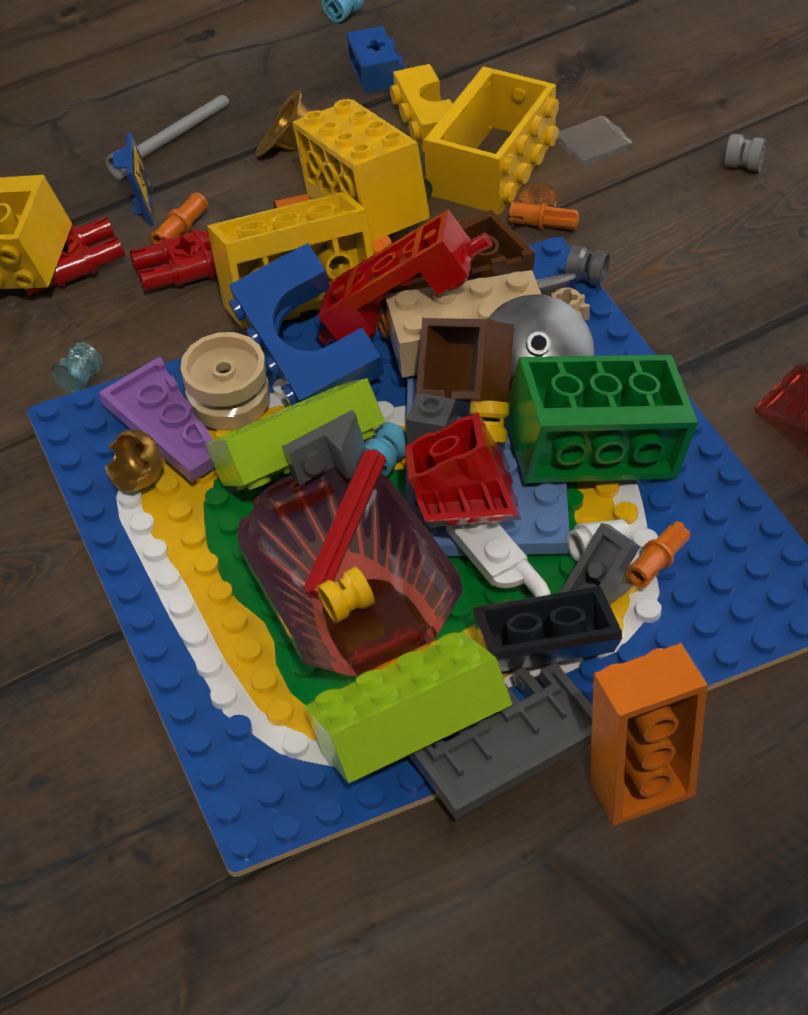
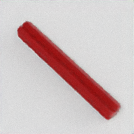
M372 449L363 452L304 585V592L314 599H320L317 586L328 580L334 581L386 462L385 456L380 454L379 451Z

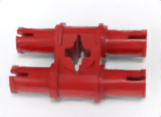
M107 216L79 228L76 225L71 226L49 287L25 289L28 297L55 285L66 287V283L90 273L94 275L98 271L97 268L126 257ZM103 240H106L105 242H102V243H100V244L94 245V244H96V243H98V242H101V241H103Z
M192 229L191 233L168 239L162 237L157 244L129 250L131 262L135 272H138L143 292L173 284L175 287L178 286L180 288L183 287V284L207 277L213 279L217 273L208 230L201 232L200 229Z

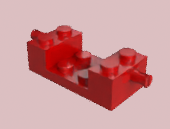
M447 209L329 282L330 290L324 294L318 315L327 327L319 331L320 340L324 345H328L332 341H338L360 328H363L369 339H371L375 335L382 300L388 294V291L399 284L401 286L410 284L418 277L419 272L436 295L447 289L449 291L458 289L467 281L471 261L474 257L492 247L493 244L490 237L483 232L480 236L470 240L452 213Z

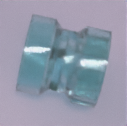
M76 342L67 351L66 358H61L54 364L51 369L52 377L61 388L74 393L84 389L88 384V377H94L102 369L103 361L99 353L92 346L84 342Z

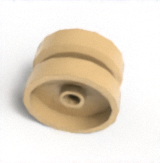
M218 332L200 338L190 345L182 356L180 370L186 388V399L192 405L197 419L202 421L205 426L217 430L237 429L252 423L262 416L269 405L270 387L266 376L265 356L257 342L249 336L239 333Z

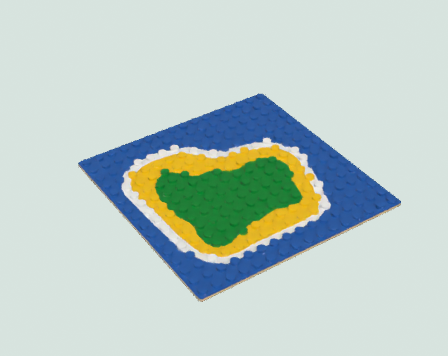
M553 237L529 245L535 252L533 274L536 280L565 274L567 258L571 248L563 238ZM587 280L571 281L563 287L573 288L580 294H584L585 303L590 305L589 320H585L593 338L594 356L656 355L602 287L590 285ZM381 306L379 314H386V310ZM319 313L281 325L278 335L290 347L305 351L318 350L337 341L334 340L328 345H324L320 340L319 331L327 327L318 317ZM377 322L375 335L370 340L381 356L384 374L369 383L385 422L397 424L407 433L408 377H401L390 336L385 338L382 336ZM261 347V349H262V351H263V353H264V356L267 357V354L265 353L264 349ZM182 358L165 363L167 372L170 376L174 377L179 386V391L186 399V388L180 370ZM268 368L266 376L270 387L269 405L262 416L255 421L290 406L281 390V387L285 386L280 376L274 379ZM125 376L44 401L28 408L27 414L222 860L231 876H242L439 798L408 755L348 783L323 754L304 706L314 702L315 698L324 691L341 689L356 682L358 676L370 671L373 662L381 653L393 646L403 643H422L433 646L436 645L437 640L442 636L465 632L476 641L473 608L535 597L524 583L511 588L492 586L468 556H440L462 588L463 593L438 634L421 608L411 597L398 591L391 585L370 582L368 584L375 599V604L364 610L358 608L352 610L347 619L337 624L330 618L325 609L323 611L324 635L346 674L303 664L245 561L241 549L242 530L249 515L268 495L294 481L291 472L287 474L281 472L275 475L271 473L268 474L271 479L270 482L248 490V488L237 490L236 486L223 487L215 468L191 482L162 457V469L155 482L144 489L123 493L113 486L105 467L114 457V451L109 449L108 446L115 441L120 432L130 430V428L101 403L99 392ZM689 396L688 398L698 424L677 479L566 482L569 531L574 530V527L580 523L625 520L631 531L630 540L640 546L630 565L643 553L644 545L649 540H656L669 525H673L677 521L682 522L684 527L691 533L690 539L674 555V562L669 568H663L659 571L646 588H638L632 585L630 590L610 604L622 630V640L614 652L601 654L592 659L578 658L557 662L592 706L595 672L601 671L611 664H621L642 657L654 649H665L682 643L708 684L707 691L808 652V545ZM205 426L213 439L236 430H217ZM406 455L396 460L397 464L389 475L380 477V480L391 487L404 506L406 497ZM335 467L327 470L326 472L338 470ZM525 554L529 564L547 583L551 594L560 593L578 563L571 554ZM625 572L624 575H623V577L628 580V578H627V576H626V574H627L628 572ZM547 666L526 667L525 669L530 672L531 676L537 680L543 689L546 688L540 681V670ZM519 669L502 674L505 684H507L520 701L526 699L522 691L517 687L513 675ZM450 735L443 738L445 742L452 739Z

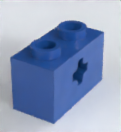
M383 26L346 33L348 59L364 94L390 89V86L394 85L393 72L404 69L402 55L396 54L393 37L387 36Z

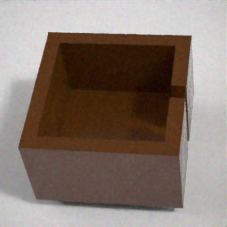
M422 318L416 395L419 392L452 398L460 402L484 400L508 403L514 324L490 319Z

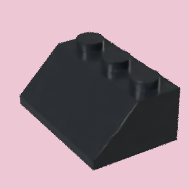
M601 586L473 608L476 642L497 658L502 674L520 668L538 665L549 666L554 662L578 658L592 659L601 654L614 652L622 640V630Z

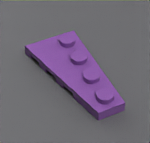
M160 356L99 392L101 403L130 429H139L152 436L160 448L161 456L191 482L215 468L205 445L206 442L213 440L202 421H199L195 416L192 405L179 391L176 380L172 375H169L165 363Z

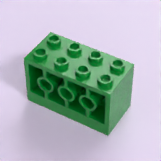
M672 355L519 357L508 397V403H510L509 416L505 418L525 483L677 479L698 424Z

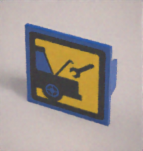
M129 132L128 138H126V147L113 153V168H126L127 178L135 194V197L132 198L133 214H143L146 223L149 222L150 226H154L153 184L132 133Z

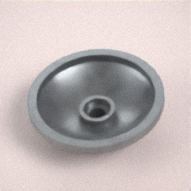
M539 294L519 296L499 306L488 318L514 324L509 394L519 357L594 356L593 338L587 323L573 307L560 299ZM535 339H540L544 342L545 348L543 350H535L531 346V342Z

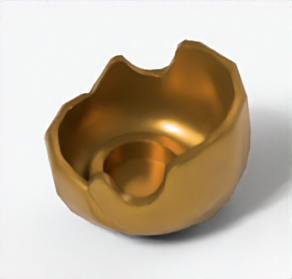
M139 429L120 432L115 441L108 446L109 449L114 451V457L106 465L105 469L113 486L123 493L135 492L148 487L158 479L162 469V456L157 442L146 432Z

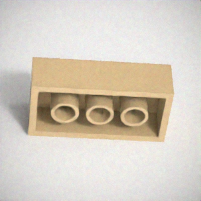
M533 271L513 272L511 274L469 280L454 291L447 289L439 295H436L431 287L387 294L385 296L387 329L401 377L418 375L422 318L488 319L499 306L513 298L530 294L542 295ZM535 339L531 342V346L535 350H543L545 348L544 342L540 339Z

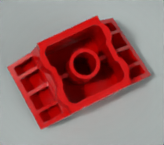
M479 412L471 416L459 418L449 426L434 433L422 435L405 446L408 478L416 492L417 502L423 518L431 527H453L462 524L475 525L485 522L497 523L500 521L522 519L517 509L519 505L513 492L512 484L514 482L509 472L510 466L503 449L492 438Z

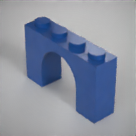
M308 243L229 285L234 298L229 301L233 313L239 322L245 319L250 326L246 330L247 335L257 342L267 354L265 362L272 377L275 379L280 376L285 386L281 387V390L290 406L342 383L368 378L370 382L384 374L381 356L363 328L354 331L329 346L311 351L290 347L279 338L281 323L293 309L330 290L326 270Z

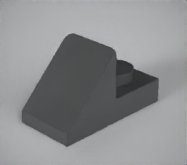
M351 410L282 446L292 478L301 485L333 467L348 480L351 479L365 443L356 413Z
M601 523L560 593L601 586L609 605L630 590L633 585L623 575L640 546L611 525Z

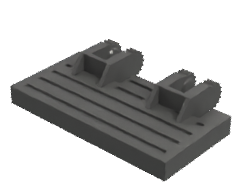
M557 662L540 670V681L546 688L543 689L527 669L521 668L515 671L513 675L517 687L522 691L526 699L520 701L506 684L513 705L470 725L471 729L466 727L451 734L452 739L447 742L441 739L408 755L456 820L591 744L593 706Z

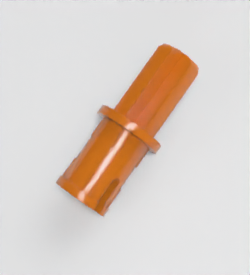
M512 201L509 210V216H512L509 217L510 224L539 226V230H544V227L576 230L579 223V213L577 210L548 207V204L545 202L542 205H533Z
M677 521L673 525H669L656 540H649L644 545L643 553L626 570L628 572L626 576L633 585L638 588H646L659 571L672 565L674 555L690 539L691 533L684 527L682 522Z

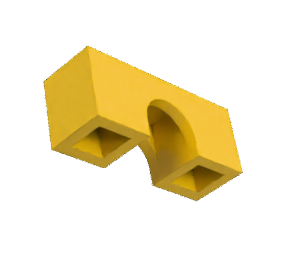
M430 64L394 71V85L390 86L392 102L394 105L398 104L403 123L408 122L410 136L415 141H418L423 153L425 152L424 139L452 105L450 99L440 101V81Z

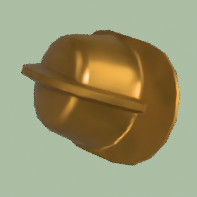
M295 90L285 100L273 125L258 145L255 152L256 157L264 155L273 146L290 151L298 149L293 121L304 118V115L311 111L301 102V91Z

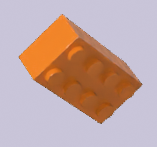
M682 643L665 649H654L642 657L621 664H611L603 670L594 673L589 784L612 826L696 796L708 684Z

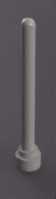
M218 96L138 145L137 148L141 157H146L227 107L229 104L227 96ZM113 153L106 157V165L110 173L117 179L126 177V168L114 169Z

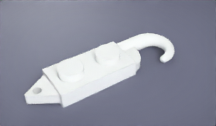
M485 522L475 525L462 524L453 527L446 526L448 534L492 586L511 588L524 583L535 597L551 594L547 583L529 564L527 556L498 522Z

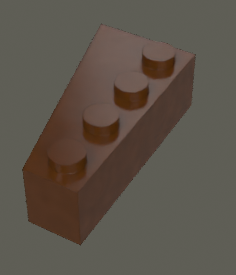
M492 209L460 224L470 240L485 232L493 244L491 248L476 255L471 261L467 281L511 274L513 272L533 271L535 252ZM419 272L418 277L406 286L399 284L390 289L388 294L404 290L427 288L430 285ZM384 297L381 306L386 310V302Z

